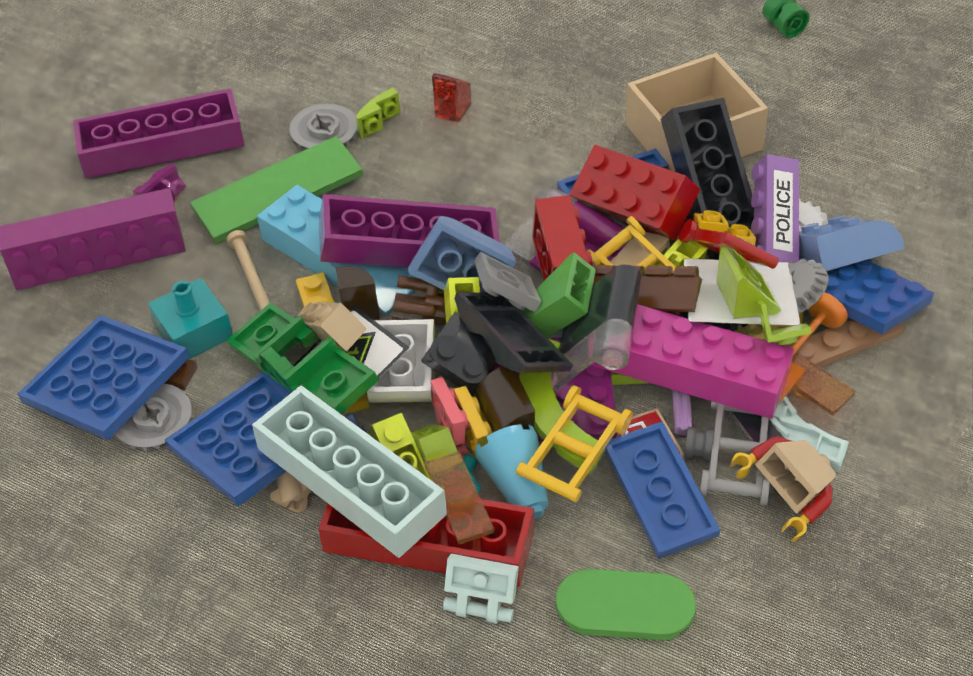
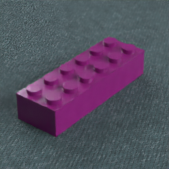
M232 88L73 120L77 155L85 179L245 146Z
M170 188L0 226V252L16 290L186 251Z
M323 194L319 215L320 262L408 268L441 216L455 219L500 242L496 208Z

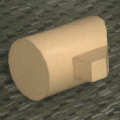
M286 471L277 478L279 489L271 492L270 498L274 503L293 512H302L306 509L307 497L311 490Z

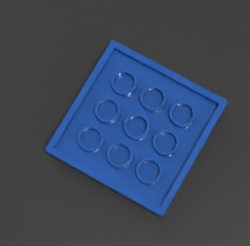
M99 315L17 395L24 404L109 440L180 368L190 355L187 348Z
M262 372L167 437L164 441L171 452L233 503L240 506L286 472V470L258 449L252 424L292 392Z

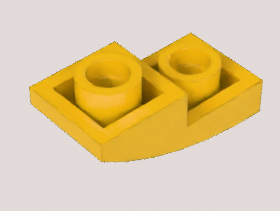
M707 210L703 214L694 213V220L697 222L698 228L723 233L727 231L755 246L756 237L747 226L732 224L729 227L724 216L716 211Z

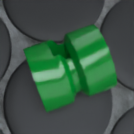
M767 0L762 10L764 18L786 38H793L802 33L810 19L809 12L798 4L796 0Z

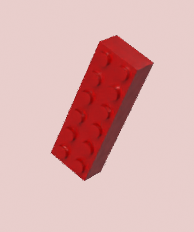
M445 493L447 515L400 558L328 503L318 531L323 552L446 574L447 559L450 554L519 566L516 587H520L534 535V508Z

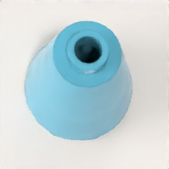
M519 424L491 433L486 437L488 441L486 445L481 448L479 443L475 448L474 453L478 462L509 504L534 508V519L541 517L549 505L546 488L516 474V469L520 462L527 464L539 448L538 435L534 427L529 425V430H523L522 425ZM541 462L537 469L543 472V466Z

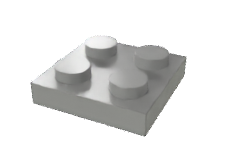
M480 251L474 263L483 289L493 296L498 297L500 294L508 298L512 305L521 310H524L526 307L536 312L541 304V300L531 277Z

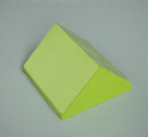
M720 246L716 283L733 318L760 316L757 301L761 300L766 304L768 315L778 314L781 308L763 274L734 249Z

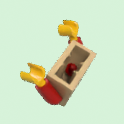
M776 436L751 449V454L749 455L742 452L736 453L729 468L737 464L742 465L743 467L736 475V478L742 479L748 475L751 465L756 462V467L796 514L800 512V517L789 519L781 530L783 532L788 526L794 527L797 530V536L791 542H796L805 534L807 530L806 525L808 523L813 524L830 507L833 497V487L830 482L836 477V472L830 467L829 458L826 455L819 454L810 442L806 440L792 441Z

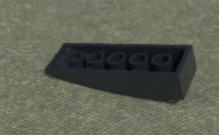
M724 98L671 108L660 120L675 172L687 176L700 188L689 211L692 220L695 221L694 213L703 214L707 210L716 211L724 216L729 227L732 224H741L751 230L754 219V207L751 204L752 192ZM707 249V255L710 260H719L718 253Z

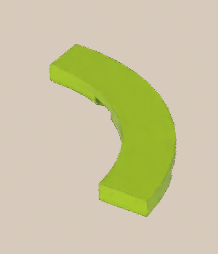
M549 339L557 348H559V345L561 343ZM551 372L519 373V379L535 409L534 429L542 439H545L564 412L553 390ZM570 420L562 432L592 447L598 441L580 429L572 420ZM553 445L557 449V454L578 468L581 467L586 459L559 445ZM605 449L603 450V452L601 453V455L589 471L590 474L595 469L596 465L598 464L599 460L604 454Z

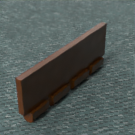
M594 265L596 272L593 284L616 266ZM634 266L642 275L638 305L663 312H695L702 283L697 266H676L674 273L672 266H647L646 270L644 266Z

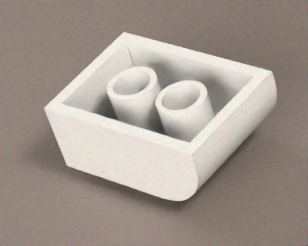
M434 319L374 320L410 348L367 391L369 403L431 402L430 380L435 379V371L423 364L421 360L432 342L436 339Z

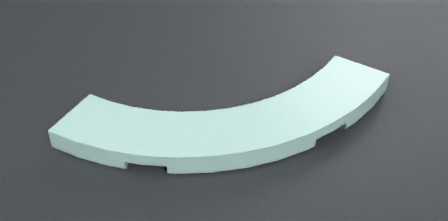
M785 396L777 405L775 417L773 419L769 418V420L783 438L792 441L806 440L810 442L819 454L826 455L829 458L830 467L834 471L840 472L849 441L837 438L824 432L812 423L808 424L797 415V410Z

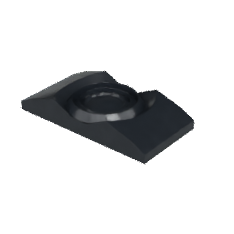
M484 292L456 293L454 299L467 330L482 335L486 344L491 348L496 363L519 373L571 371L573 364L521 309L509 302L508 298L500 294L496 297Z

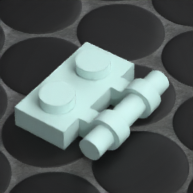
M450 554L447 559L444 591L457 593V598L446 596L443 610L456 612V616L467 618L468 615L486 618V622L497 624L498 621L512 623L514 609L501 607V602L509 604L514 602L519 566ZM470 596L488 599V604L471 601Z

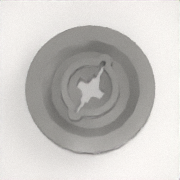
M337 104L313 105L294 116L289 126L290 137L293 143L298 145L299 149L311 148L335 136L339 138L344 146H348L349 141L355 140V134L358 133L356 115L348 108Z
M803 258L797 263L792 260L788 264L790 275L792 274L798 314L816 303L828 285L829 277L827 271L821 263H816L813 259L806 261Z
M163 384L114 435L123 445L128 444L133 450L141 447L145 452L149 447H155L159 450L160 445L165 443L164 440L193 419L191 402L188 396L178 387ZM146 409L151 415L157 417V423L147 418Z

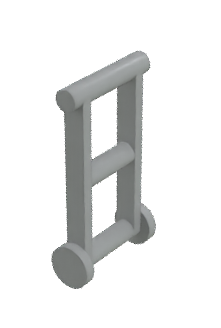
M711 401V409H717L710 469L703 470L700 487L702 496L706 497L708 490L760 498V505H767L770 482L763 478V474L758 468H756L755 484L715 477L719 450L751 454V449L767 440L769 418L761 417L759 442L720 437L723 410L753 413Z

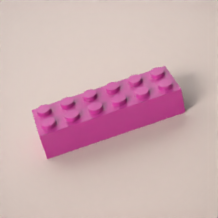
M637 304L633 335L629 339L616 341L599 333L591 340L590 365L773 419L790 373L794 348L772 342L768 343L762 339L702 322H690L687 318Z

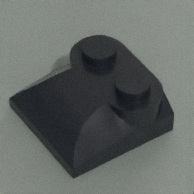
M456 311L437 338L432 342L421 360L423 364L458 387L466 386L472 396L475 395L476 388L481 380L489 374L496 363L493 352L484 341L482 335L469 332L460 314Z

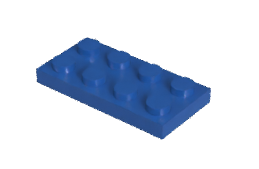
M663 421L609 441L604 453L658 559L720 535L721 530Z

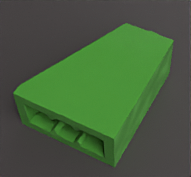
M573 252L536 289L541 300V304L536 312L526 307L521 311L547 338L587 314L596 269Z

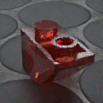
M433 73L432 85L435 117L459 123L472 104L470 83L458 78Z

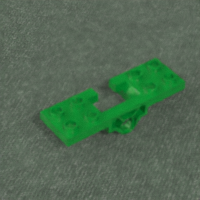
M271 302L226 340L231 349L290 392H293L299 386H303L340 414H343L379 381L375 371L340 349L330 336L294 367L282 355L297 343L307 348L318 338L314 331L307 327L300 316L294 318Z

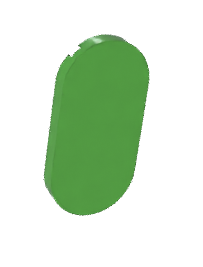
M583 569L571 573L560 583L556 592V611L560 619H563L568 624V628L579 634L646 640H671L680 636L681 632L692 625L695 618L696 601L689 586L672 575Z

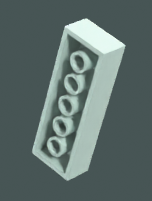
M299 386L252 424L257 447L262 453L398 558L447 515L444 489L303 386Z

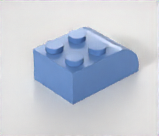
M844 215L827 219L828 224L819 226V223H812L801 226V231L799 232V260L803 258L806 261L813 259L816 263H821L826 271L905 249L900 232L892 224L879 220L859 219V217L845 218Z
M441 216L410 263L408 272L444 290L448 278L479 277L474 260L480 251L512 268L515 266L516 260L510 247L455 219ZM479 277L480 292L488 293L483 289V285Z

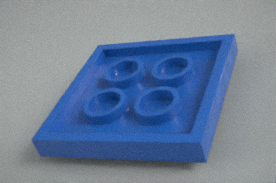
M870 259L830 271L828 273V285L825 290L826 293L832 295L843 304L849 318L880 334H884L931 304L934 292L925 289L920 283L911 282L899 276L895 271L885 269L873 263Z

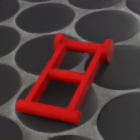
M691 219L685 222L679 233V240L683 243L693 240L720 254V246L732 248L749 263L774 269L779 262V258L727 231L723 233L697 228V222Z

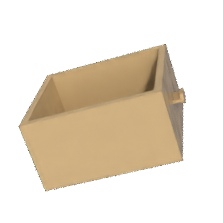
M716 52L627 83L626 126L647 151L657 149L668 163L669 170L675 172L660 120L671 108L724 98L742 158L763 150L768 107Z

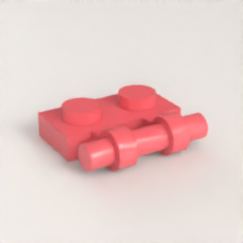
M443 377L430 380L431 402L435 408L436 422L438 425L449 427L459 457L462 459L464 455L469 454L466 448L467 440L465 439V429L469 428L466 412L459 410L454 389H448Z

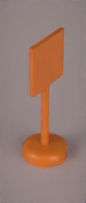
M826 292L823 293L816 303L808 308V311L814 318L809 324L811 333L815 331L820 323L830 328H838L848 318L843 304ZM811 334L799 336L798 341L793 343L790 347L794 348L793 356ZM793 362L791 363L790 373L779 403L803 376L806 369Z

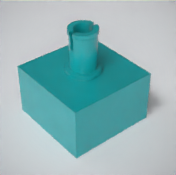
M202 278L191 283L188 281H178L172 286V292L147 303L154 327L163 339L187 348L190 355L188 359L225 342L233 335L228 313Z

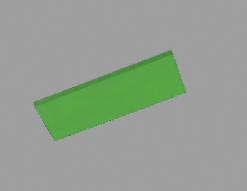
M335 136L191 201L190 204L214 243L217 244L226 240L227 236L235 230L245 231L258 225L257 215L294 186L298 185L318 197L363 176V170L339 138Z

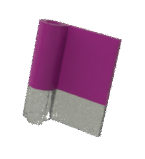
M549 185L546 188H541L536 194L535 199L566 196L567 194ZM570 196L573 207L577 206L579 211V229H584L586 246L584 247L586 252L590 249L595 253L625 229V227ZM533 213L503 244L510 247L516 258L540 271L532 241ZM629 241L607 257V259L611 262Z

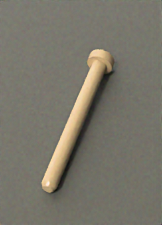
M235 230L227 236V242L229 247L235 249L261 311L270 302L247 250L248 238L244 231Z

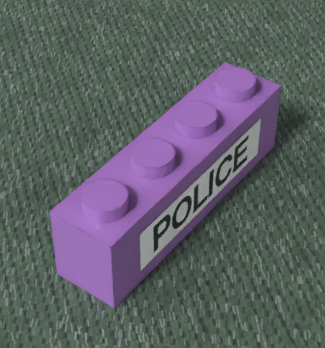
M766 154L752 169L754 193L751 204L754 207V219L751 231L756 237L755 246L779 258V262L790 263L793 260L797 263L799 261V160Z

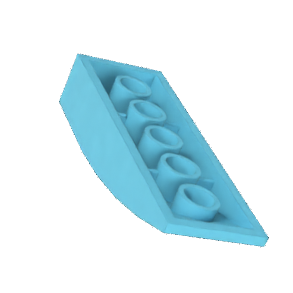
M298 185L294 186L257 215L261 238L264 242L314 273L324 272L326 280L337 287L336 267L353 266L367 271L375 281L379 313L386 317L394 309L396 293L412 295L416 291L397 287L399 275L418 278L410 274L408 268L320 262L319 215L322 199Z

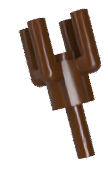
M399 275L397 287L425 291L426 296L396 293L393 312L422 316V320L434 319V323L446 325L444 295L438 294L439 288L419 278ZM392 317V320H411L405 318Z

